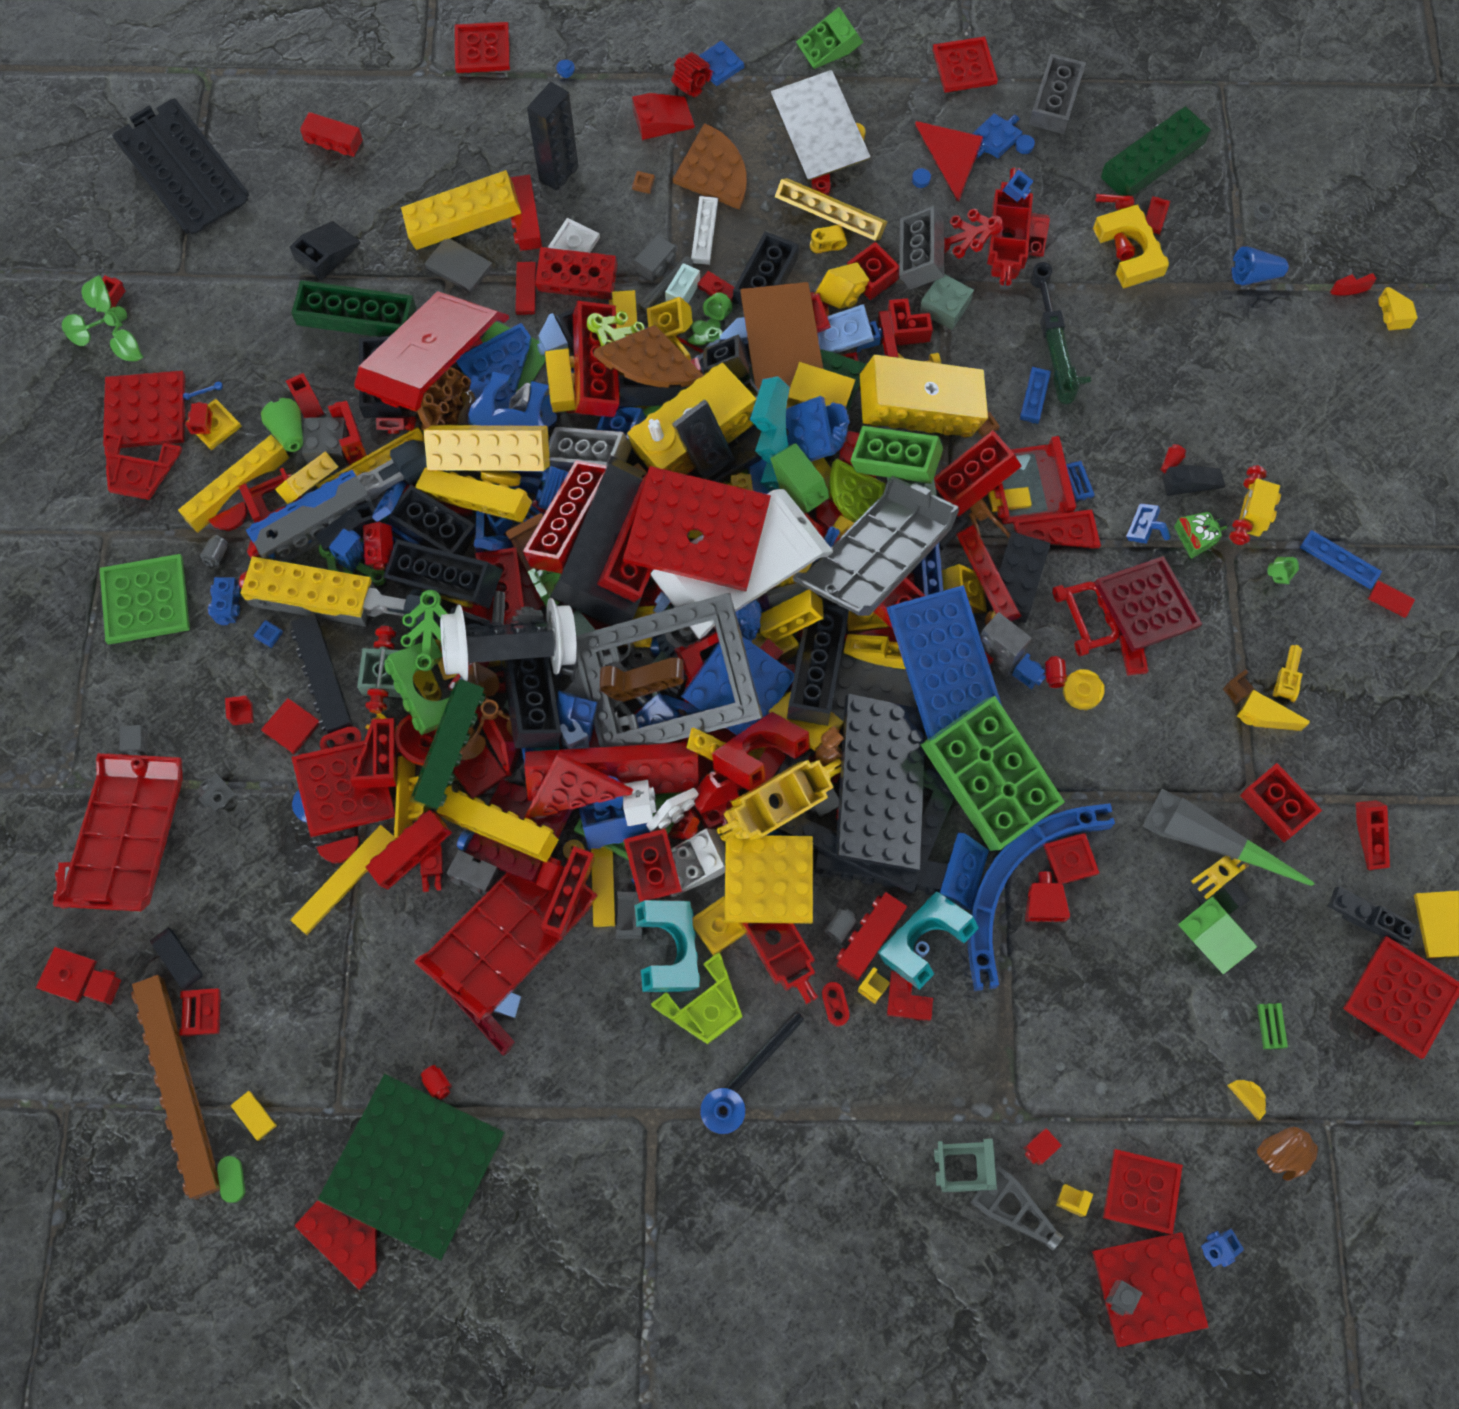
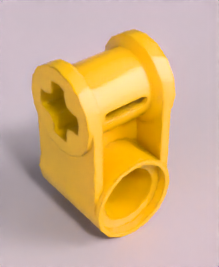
M833 225L814 229L809 246L814 253L837 251L845 248L847 241L842 226Z
M419 670L414 673L413 682L420 690L423 698L429 701H439L442 692L432 671Z

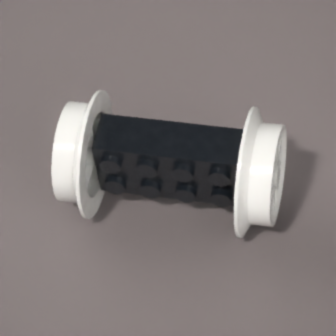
M549 598L547 602L546 622L543 619L531 620V623L511 621L510 624L502 625L501 622L489 623V626L469 624L468 627H465L461 605H457L454 614L441 615V644L446 675L460 674L462 679L467 681L468 662L550 656L552 669L555 674H559L562 665L575 664L576 631L572 609L569 605L557 606L552 598Z

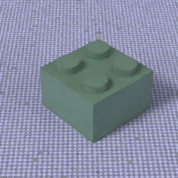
M944 274L943 278L935 280L922 299L919 313H930L932 320L953 330L971 303L974 289Z

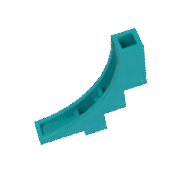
M779 376L763 379L750 420L762 431L755 452L767 462L761 484L769 492L780 489L770 458L788 447L786 406L790 387Z

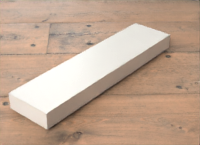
M699 197L691 256L693 263L710 265L718 198Z

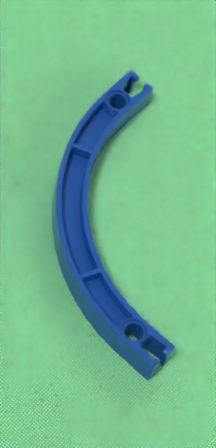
M1111 803L1080 807L1050 815L1037 822L1006 845L995 858L980 883L970 915L974 917L979 927L968 939L969 963L974 991L983 990L984 986L980 981V973L985 971L988 972L990 979L989 988L995 989L999 985L992 943L993 921L999 896L1010 875L1029 855L1047 843L1069 835L1111 829L1115 824L1114 818H1110L1108 821L1096 820L1097 814L1103 813L1107 815L1112 812ZM1080 816L1087 817L1089 823H1083L1080 820ZM977 957H984L987 961V965H979L977 962Z

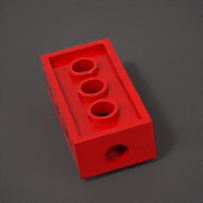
M540 247L535 284L538 292L610 300L613 299L612 292H614L617 259L615 255Z
M517 548L476 553L477 560L488 562L503 569L496 591L505 593V610L507 611L504 612V625L510 624L512 616H515V610H521V607H525ZM493 600L490 609L482 607L483 618L490 620V623H492Z

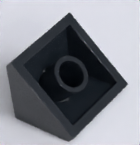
M1223 866L1219 867L1220 873L1228 876V871ZM1205 876L1189 888V891L1200 905L1208 900L1204 896L1216 886L1213 883L1202 891L1198 890L1209 878L1208 876ZM1233 878L1212 895L1228 914H1231L1249 901V898Z

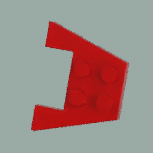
M104 432L108 491L110 493L150 500L181 454L182 447L163 443L158 462L119 455L124 439L123 436Z

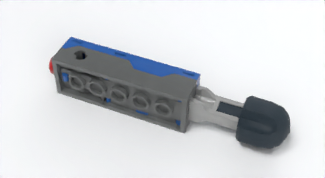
M417 440L404 442L390 451V461L374 470L364 472L358 476L355 475L353 470L344 472L335 480L324 483L319 489L305 494L303 498L296 502L289 503L282 510L273 512L266 519L252 524L250 528L246 529L247 534L251 538L247 548L250 558L253 556L288 562L320 544L316 534L351 508L374 500L383 491L399 481L404 480L407 484L411 485L417 482L424 468H427L425 443Z

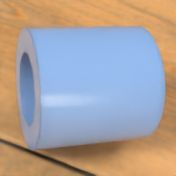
M921 941L917 943L914 952L920 957H925L929 952V945ZM919 947H923L925 952L919 951Z

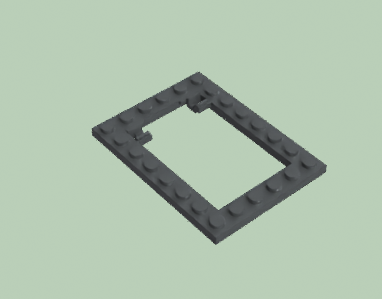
M731 593L576 636V657L588 700L598 702L593 722L600 747L664 744L689 737L691 728H696L706 733L763 718ZM714 620L735 703L641 728L638 726L636 714L619 718L618 713H614L611 698L600 691V669L605 667V665L621 661L618 646ZM610 649L611 655L606 656L604 650ZM629 724L630 731H625L624 725Z

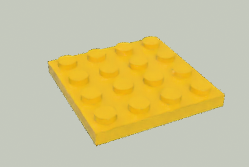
M733 835L726 840L725 922L812 924L813 836H763L755 840L750 838L740 840Z

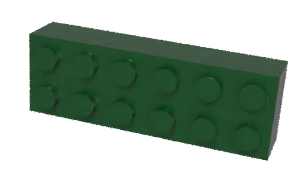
M1184 106L1106 162L1101 178L1119 196H1134L1203 146L1211 129L1190 109Z
M300 280L291 314L297 326L386 337L391 336L416 312V305L413 295Z
M462 679L455 682L409 800L410 802L432 810L443 807L447 798V794H444L445 789L451 786L455 774L452 773L453 768L459 765L463 755L460 753V750L467 745L470 734L467 733L468 729L474 726L478 716L475 713L476 708L481 706L484 701L483 687Z

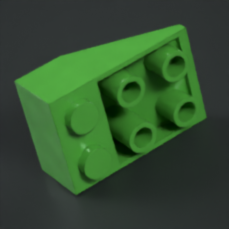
M838 7L798 39L796 43L812 67L816 69L850 54L863 41L843 11Z

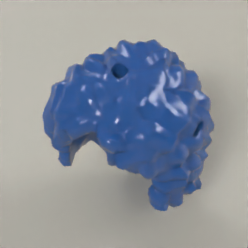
M832 402L831 405L826 406L835 451L834 454H836L846 441L850 421L846 407Z
M757 599L736 611L741 635L750 642L756 638L757 631L761 626V607Z

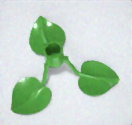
M98 275L85 283L82 287L84 301L89 307L96 308L97 312H106L103 319L85 325L84 319L80 315L70 314L62 321V330L65 332V335L74 344L84 346L91 339L90 332L87 329L105 322L107 325L116 326L112 332L114 338L110 340V346L119 358L126 361L143 359L144 357L139 350L134 336L127 330H119L123 326L121 322L127 319V313L120 306L110 308V297L101 276Z

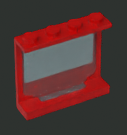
M1051 437L1048 445L1011 449L1022 467L993 489L995 499H1000L1001 506H997V515L1002 519V524H1011L1015 519L1074 512L1076 503L1060 437ZM1028 487L1031 507L1008 510L1004 490Z

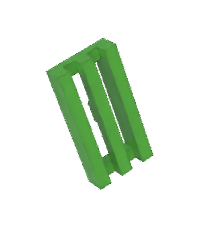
M1281 1003L1257 1005L1263 1049L1287 1048ZM1265 1009H1268L1273 1044L1269 1043ZM1273 1009H1275V1014H1276V1021H1277V1027H1278V1034H1279L1280 1044H1278V1037H1277V1031H1276V1024H1275V1017H1274V1010H1273Z

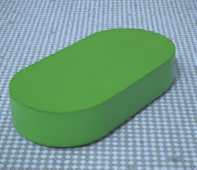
M227 1156L219 1162L217 1167L220 1194L224 1201L236 1203L245 1195L243 1168L238 1158Z

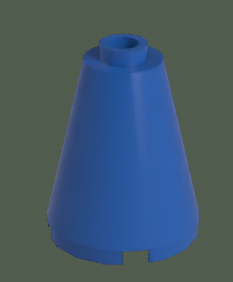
M1248 246L1240 247L1233 258V261H1236L1235 267H1232V277L1236 284L1248 285L1283 277L1287 273L1289 265L1285 258Z

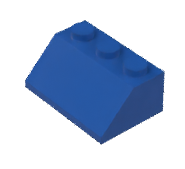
M591 803L579 808L588 849H597L612 843H622L624 839L651 832L646 826L647 823L628 826L624 806L621 809H617L610 805L603 810L596 811L594 804Z

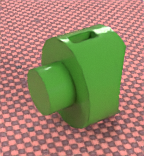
M715 293L704 302L703 310L705 315L713 319L724 320L732 312V303L725 294Z
M1277 557L1274 563L1269 564L1268 575L1273 576V580L1277 584H1290V580L1299 570L1297 559L1294 557Z

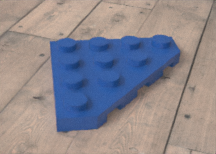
M520 323L467 351L456 361L462 373L470 381L472 376L478 377L477 381L485 383V379H491L492 371L510 375V384L499 392L495 399V410L509 409L510 398L517 391L532 342L531 336L523 324Z

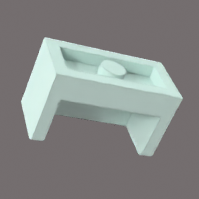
M683 263L665 291L666 301L681 297L689 303L697 289V283L700 281V270Z

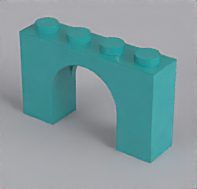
M936 892L882 945L878 954L887 966L920 990L934 973L928 962L913 952L918 938L928 931L939 929L949 932L965 943L979 927L972 915L939 892Z
M644 900L635 905L636 927L662 928L672 935L677 946V956L672 965L649 966L641 970L643 992H688L699 988L700 975L697 968L698 954L695 949L696 935L693 929L691 902Z

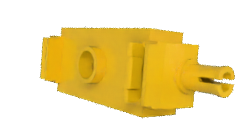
M836 759L825 767L822 766L820 760L812 763L809 760L802 761L731 801L733 807L724 813L728 823L717 829L718 834L724 833L720 838L723 841H726L733 835L740 840L762 838L828 798L826 792L834 788L830 781L831 778L841 772V766L837 767L841 764V761ZM772 794L779 800V805L776 809L772 808L769 804V797Z

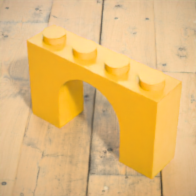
M1138 204L1096 218L1093 230L1100 243L1112 240L1117 233L1123 232L1126 237L1137 241L1143 249L1141 256L1119 263L1115 274L1123 289L1165 275L1169 266L1168 258L1161 251V245L1156 241L1152 227L1148 225L1145 220V214L1140 210Z

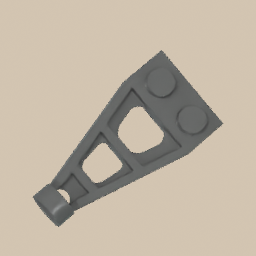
M997 1165V1190L978 1191L970 1202L988 1217L1044 1243L1053 1251L1064 1236L1052 1226L1020 1183ZM1008 1192L1013 1193L1021 1203V1209L1016 1215H1009L999 1208L1000 1201ZM1026 1210H1030L1039 1219V1225L1035 1230L1028 1228L1020 1222ZM1052 1233V1235L1047 1240V1234Z

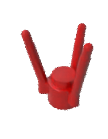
M1096 194V202H1115L1116 210L1134 206L1133 196Z

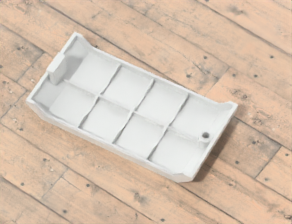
M778 489L768 493V495H771L747 592L655 569L651 572V576L675 608L731 593L736 612L818 558L831 555L833 550L785 489ZM703 535L696 538L691 543L697 544L699 541L703 540ZM714 620L690 626L698 639H701L715 626Z

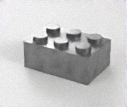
M999 612L983 629L980 636L984 651L994 659L990 664L993 670L1000 675L1003 674L1005 677L1021 661L1031 640L1029 635Z

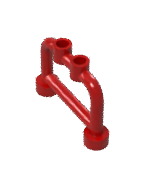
M1085 582L1064 588L1062 585L1052 588V594L1057 603L1066 600L1082 638L1074 642L1075 651L1079 657L1089 654L1090 649L1111 644L1118 639L1120 629L1094 582ZM1086 590L1096 592L1098 604L1105 613L1106 623L1111 627V635L1091 640L1072 594Z

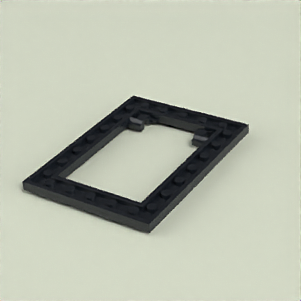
M843 727L839 730V733H840L842 736H843ZM841 741V743L838 745L841 749L843 741ZM810 748L796 759L787 754L778 774L797 763L808 760L810 756L813 757L815 751ZM924 765L923 789L931 792L932 795L922 816L920 870L917 872L835 857L837 833L805 819L807 811L775 830L787 836H813V848L912 894L953 802L954 795L939 772ZM772 794L769 797V804L774 809L778 807L779 800Z

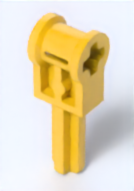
M1299 645L1290 646L1285 668L1282 667L1278 672L1273 691L1274 697L1281 696L1290 699V702L1293 703L1298 697L1303 674L1297 672L1302 648Z

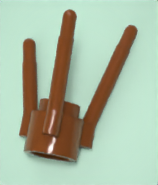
M979 500L970 507L972 513L969 514V517L980 537L981 534L976 519L982 521L987 517L1008 538L1011 534L991 513L983 500Z

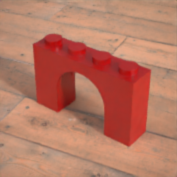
M771 712L712 753L714 770L751 791L765 781L764 763L748 755V753L757 748L772 747L796 759L810 749L809 732Z

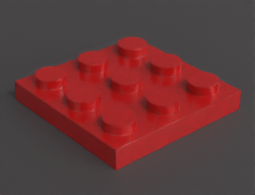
M508 22L455 24L456 73L510 71Z
M985 36L933 44L932 51L944 93L997 85L998 78Z
M1114 1149L1103 1218L1157 1232L1173 1234L1183 1165Z

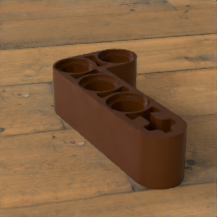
M668 658L626 672L614 666H605L600 669V691L617 701L630 700L677 686L684 682V661L680 658Z

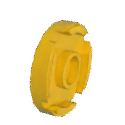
M1079 669L1067 676L1066 685L1063 687L1065 700L1072 707L1079 710L1095 708L1101 702L1105 693L1103 681L1101 682L1099 676L1090 670Z

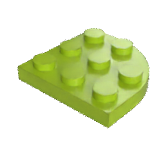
M838 459L832 462L829 481L830 494L842 515L855 523L883 495L886 484L868 474L856 473L854 467Z

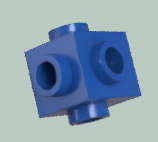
M1232 1228L1223 1233H1219L1218 1230L1206 1236L1207 1241L1201 1245L1205 1258L1210 1261L1213 1267L1220 1264L1226 1267L1236 1261L1234 1258L1244 1250Z

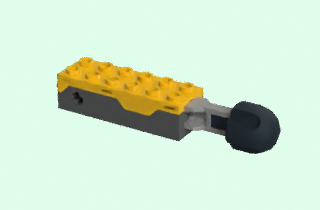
M253 556L248 571L242 573L239 578V586L242 589L241 595L249 606L303 616L315 614L320 619L367 627L369 616L376 617L382 613L399 616L410 614L420 604V597L425 592L414 589L407 595L406 599L383 596L375 588L370 577ZM433 597L429 598V604L434 602ZM441 598L440 605L447 612L445 601ZM434 611V621L440 627L441 618ZM425 612L422 613L418 618H416L417 623L415 626L405 627L407 629L413 630L418 624H420L425 619ZM412 617L407 619L408 624L412 622Z

